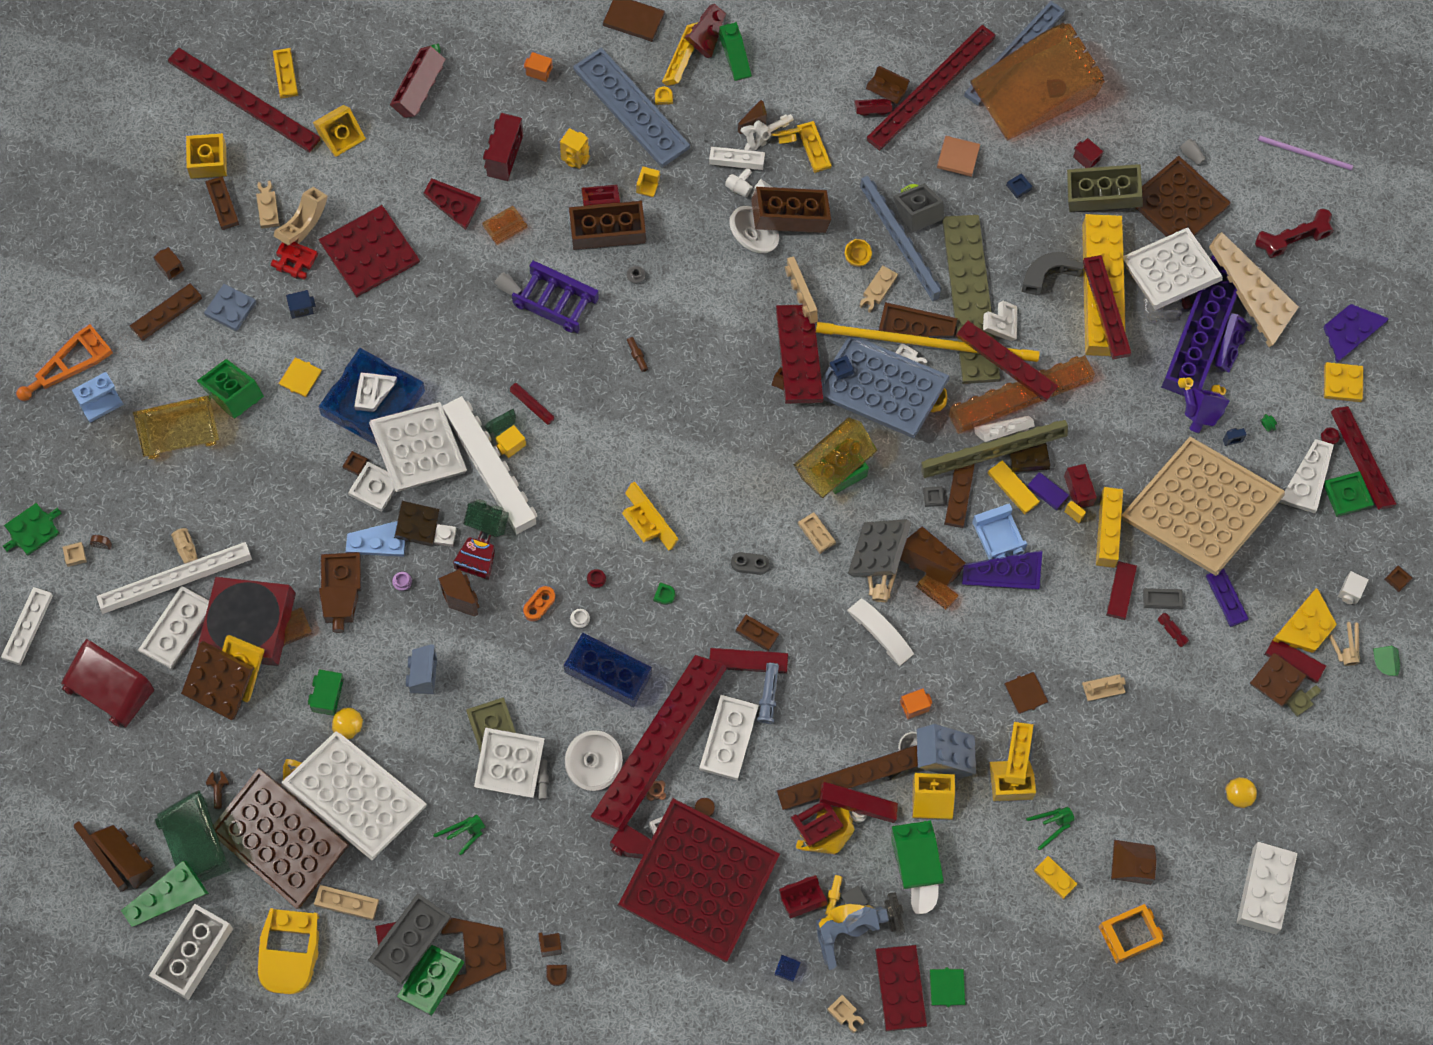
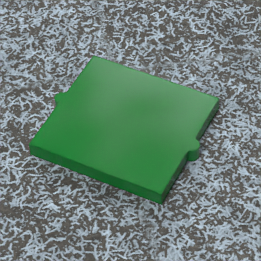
M945 967V969H930L931 1006H946L949 1008L950 1005H965L964 969H949L948 967Z

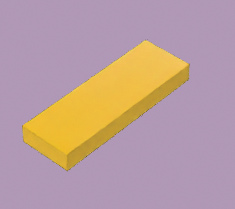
M291 49L274 50L273 56L280 99L298 96Z
M814 121L797 125V128H802L798 133L814 173L830 169L832 165Z
M1003 460L988 471V475L1024 515L1039 504L1040 501Z

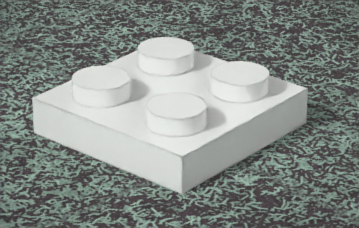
M367 462L348 494L383 512L395 489L388 471Z

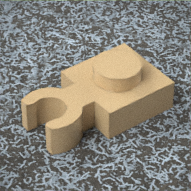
M843 995L827 1009L841 1025L846 1021L849 1030L853 1033L857 1031L853 1027V1022H859L860 1025L864 1024V1020L861 1017L853 1015L857 1009Z

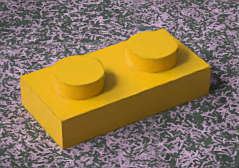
M1049 856L1034 869V872L1062 899L1077 886V883Z

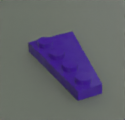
M1039 550L967 563L963 567L962 585L1039 589L1043 551Z

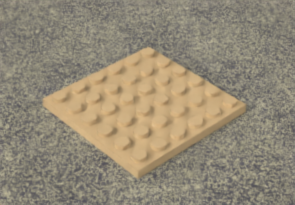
M1189 437L1123 512L1121 517L1122 520L1217 576L1284 497L1285 491L1194 438Z

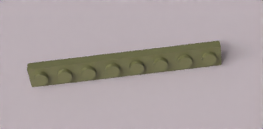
M1066 420L1055 421L1049 425L1038 426L1032 430L1018 432L1008 437H1001L988 443L984 442L954 453H946L937 458H929L921 462L922 475L924 478H928L1068 436V424Z

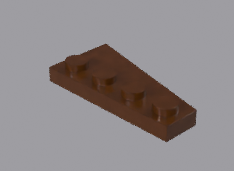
M885 302L878 331L929 338H953L958 318Z

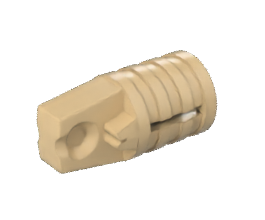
M182 528L174 531L171 536L183 562L186 564L197 560L195 546L188 529Z

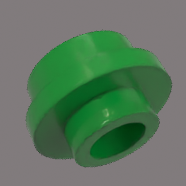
M1267 414L1263 415L1260 422L1266 431L1276 430L1275 425H1277L1274 417Z

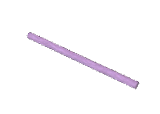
M1259 136L1258 141L1348 170L1353 168V165L1263 136Z

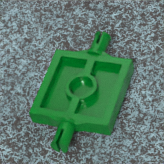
M37 503L33 504L4 525L10 533L11 540L2 545L3 548L8 552L17 546L29 556L60 534L52 520L62 513L56 508L47 514L42 511Z

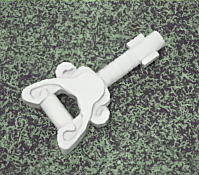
M785 114L780 117V120L768 126L758 120L754 123V126L750 125L741 128V132L746 136L748 142L745 150L755 151L759 146H765L766 140L771 136V132L780 127L788 126L794 120L793 116Z

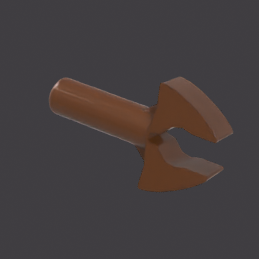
M214 771L206 781L207 787L212 786L214 788L215 809L222 808V788L224 785H229L228 779L222 771H220L221 779L218 781V784L214 781Z

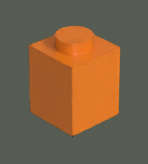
M532 52L530 58H526L524 63L526 75L546 82L553 68L552 58Z
M922 688L901 696L900 703L907 719L929 712L932 700L930 695L926 694Z

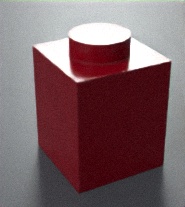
M1087 138L1085 141L1077 143L1074 147L1073 158L1085 168H1092L1101 160L1104 151Z

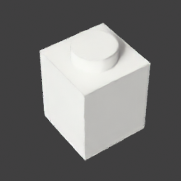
M1350 571L1338 597L1342 598V601L1347 604L1356 605L1369 579Z

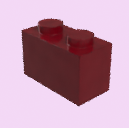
M1086 464L1068 467L1064 478L1072 501L1081 508L1093 506L1097 496Z

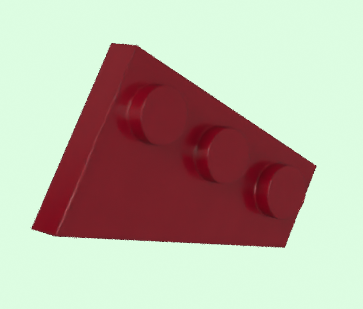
M433 178L430 179L423 192L424 197L465 230L481 202V197Z

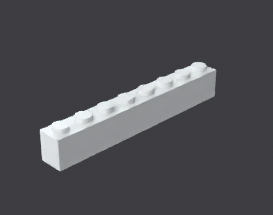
M461 396L443 405L442 408L450 426L515 534L517 535L536 525V517L538 516L535 509L528 506L527 496L517 488L519 484L516 478L510 476L508 473L510 469L505 461L502 462L499 458L501 455L498 448L491 445L490 435L480 427L482 423L479 417H474L471 412L473 408L470 402H465Z

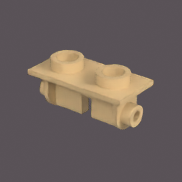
M1120 674L1082 683L1087 701L1125 693L1123 686L1125 685L1124 677L1121 678Z

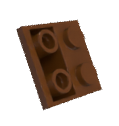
M459 569L438 578L441 592L449 608L474 617L478 615L477 609L480 608L475 591H472L470 587L471 584L467 574L463 575Z

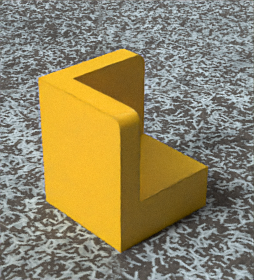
M642 166L636 184V193L654 197L660 181V171Z

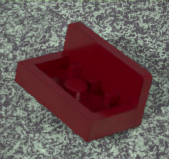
M816 875L779 889L781 902L790 919L828 905Z

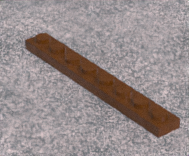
M917 745L777 790L782 810L820 798L823 782L849 789L917 767Z

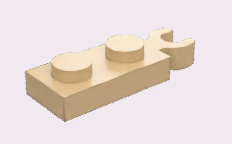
M268 181V186L262 188L261 183L258 182L257 186L260 193L256 195L261 229L280 226L275 191L271 192L272 184Z
M882 265L865 290L863 296L867 298L861 300L860 308L864 304H869L868 312H872L874 302L877 304L881 303L897 279L898 274Z

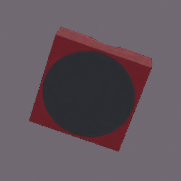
M215 577L199 643L205 641L222 650L225 638L231 635L264 649L261 664L279 666L285 641V629L290 620L296 596L295 591L288 584Z

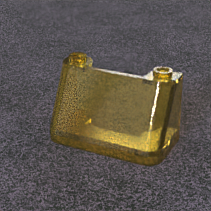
M211 395L133 412L143 457L148 456L149 459L160 457L162 452L203 443H205L206 447L216 445V441L220 440Z

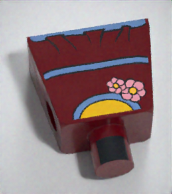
M481 531L478 540L471 537L467 538L453 561L454 569H460L462 572L489 580L495 554L494 545L489 543L491 535Z

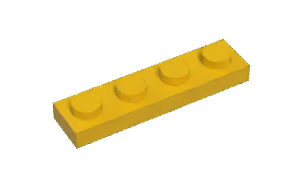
M697 23L689 24L685 28L662 80L667 86L677 84L682 79L684 69L687 67L688 60L694 51V47L684 37L690 34L691 28Z
M1014 722L1005 782L1025 785L1034 724Z

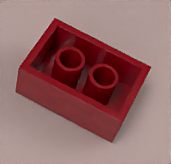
M501 113L499 119L495 120V131L489 137L488 150L485 149L483 160H485L484 169H486L488 177L508 181L524 136L521 117Z

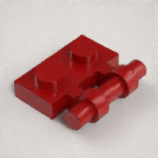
M282 242L276 251V255L281 259L279 261L273 259L271 266L281 273L284 271L291 274L293 278L305 280L307 273L301 270L303 267L310 270L318 256V252L296 242L289 245ZM290 261L292 263H295L294 268L289 265H286L287 262Z

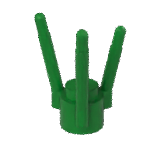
M1069 807L1058 808L1026 818L1027 821H1032L1053 815L1052 818L1043 821V824L1046 825L1055 821L1058 826L1062 825L1037 848L1038 850L1043 849L1065 829L1071 827L1070 823L1075 819Z
M474 815L435 833L433 836L438 837L463 826L447 836V840H450L464 831H467L469 835L474 834L459 852V855H462L483 834L481 830L485 828V825L478 815Z

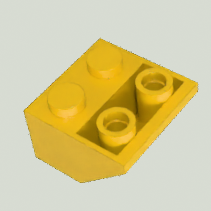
M1030 760L1028 761L1025 785L1005 782L1008 761L990 762L993 801L1033 800L1036 794V787Z
M915 773L913 777L912 818L952 820L955 799V774Z

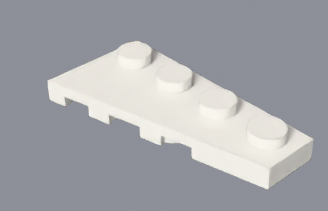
M1315 439L1279 503L1316 513L1334 444Z

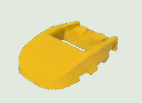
M270 908L260 936L258 953V978L266 990L272 993L291 995L303 991L309 985L319 954L318 913ZM269 931L310 935L307 953L268 950Z

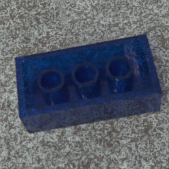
M582 632L564 664V673L634 708L652 676V667Z

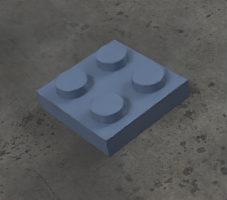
M223 284L204 314L237 332L256 304V300Z

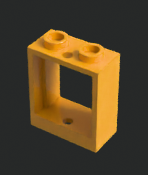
M1145 904L1108 919L1098 926L1116 964L1152 949L1163 942V932L1159 926L1156 927L1153 921V912ZM1141 913L1153 940L1125 952L1112 925Z

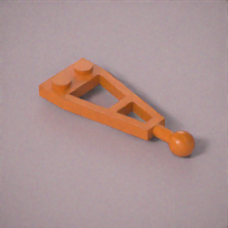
M89 324L76 333L35 375L37 379L28 387L22 386L18 388L16 392L17 398L21 401H28L32 396V392L43 386L44 389H47L91 368L113 354V351L92 325ZM80 342L92 358L68 369L61 360ZM58 365L62 372L45 380L44 377Z

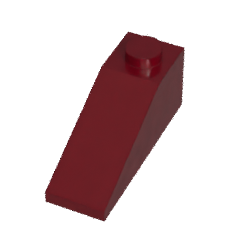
M626 825L622 832L619 830L610 841V847L612 848L611 851L619 857L624 855L630 858L642 859L651 839Z

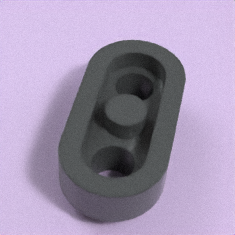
M738 552L731 559L732 568L736 572L762 575L768 571L770 564L768 558L761 554ZM738 559H743L744 562H743V563H738L737 560H738ZM761 561L763 562V565L759 566L757 565V562Z

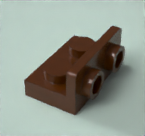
M878 66L875 75L868 82L866 89L898 104L905 96L910 80Z

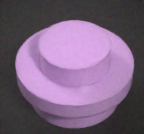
M399 572L394 575L392 583L395 589L405 591L411 587L412 578L406 572Z

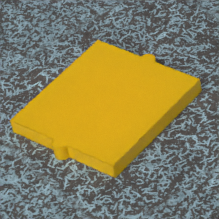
M295 357L280 380L279 385L289 389L291 393L295 392L306 397L322 370L311 365L310 362H304Z

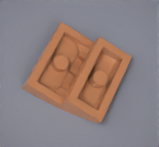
M945 136L937 168L972 177L980 144Z

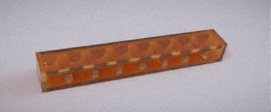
M1085 355L1073 357L1069 362L1064 364L1058 363L1051 369L1039 371L1058 385V388L1051 397L1092 382L1095 375ZM1010 382L1003 385L1000 389H991L980 397L973 396L967 402L954 404L950 408L949 417L957 433L960 434L1044 400L1021 383L1015 382L1012 384Z

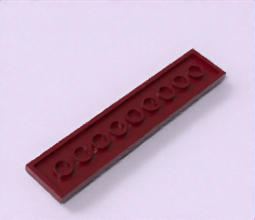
M698 655L693 657L590 816L593 820L621 832L624 830L727 668L724 664Z

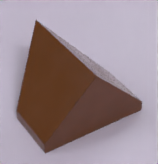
M760 100L738 123V133L743 134L741 128L750 125L754 126V123L758 120L766 124L767 112L764 101Z

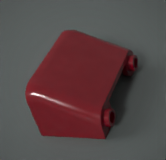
M88 639L80 646L61 681L62 690L70 696L72 694L80 695L106 712L111 717L109 721L117 727L122 725L125 728L155 691L145 676Z

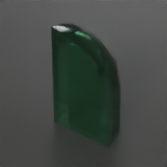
M514 408L490 420L484 426L489 434L494 433L495 439L515 424L516 414Z

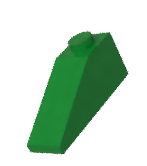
M737 22L720 26L719 39L734 81L752 77Z

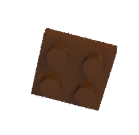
M360 552L321 554V588L357 587V590L361 591Z
M1273 653L1250 682V685L1277 705L1283 707L1306 679V675Z

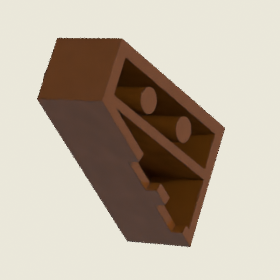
M923 526L906 539L900 558L901 561L909 564L910 568L920 569L926 572V576L946 586L960 575L966 563Z

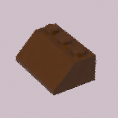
M111 825L90 835L135 889L155 874L151 869L154 866L147 857L143 859L139 855L141 850L134 842L130 844L126 840L129 836L122 828L117 829L114 825Z

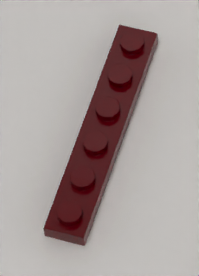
M1102 255L1084 258L1083 265L1112 360L1130 357L1132 354Z
M967 320L956 334L957 338L1045 402L1048 401L1058 388L1057 384Z
M1349 406L1334 408L1331 411L1334 421L1378 510L1394 507L1396 502Z

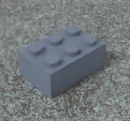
M937 724L917 729L918 768L939 774H955L956 779L976 774L975 737L973 735Z

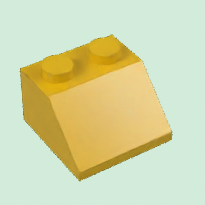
M345 105L336 108L313 122L319 136L335 157L366 139L350 107Z

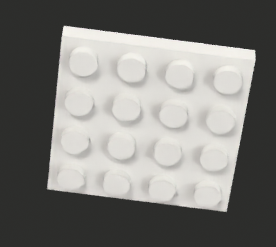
M1185 228L1123 256L1124 265L1155 310L1222 281L1221 273L1189 228Z
M440 402L373 419L369 422L396 492L466 473V466Z

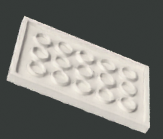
M336 731L286 777L281 784L283 788L371 860L396 838L427 805L363 751Z

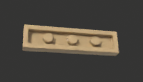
M794 256L787 258L785 272L787 277H791L792 289L797 291L798 303H802L803 314L805 317H808L810 323L818 322L817 308Z

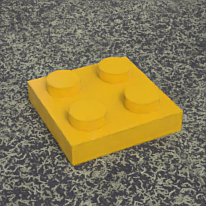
M1326 362L1324 365V398L1362 402L1363 366Z

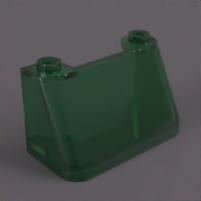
M198 790L157 813L158 818L155 819L158 830L162 829L175 867L182 861H187L202 883L232 870L218 839L205 797Z

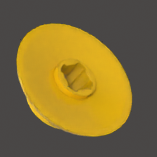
M802 128L773 132L771 136H778L779 144L797 141L796 133L800 132Z

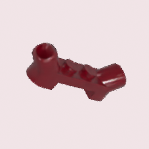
M1319 209L1315 214L1313 222L1308 224L1302 223L1292 230L1286 229L1278 235L1260 231L1255 241V246L1265 250L1269 258L1284 254L1287 245L1313 236L1315 241L1324 239L1334 232L1330 224L1332 213L1327 209Z

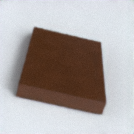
M613 0L603 21V26L653 42L664 17L665 10L634 0Z

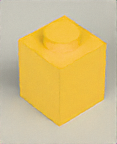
M513 425L496 437V447L501 455L505 454L507 458H510L526 446V439Z

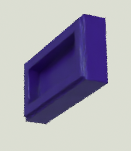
M1040 472L1027 485L1029 490L1056 511L1069 497L1065 491Z

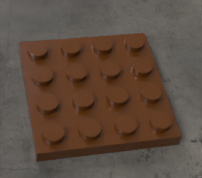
M1177 156L1142 186L1143 207L1134 208L1166 237L1185 228H1189L1195 236L1225 211L1231 202L1180 156Z

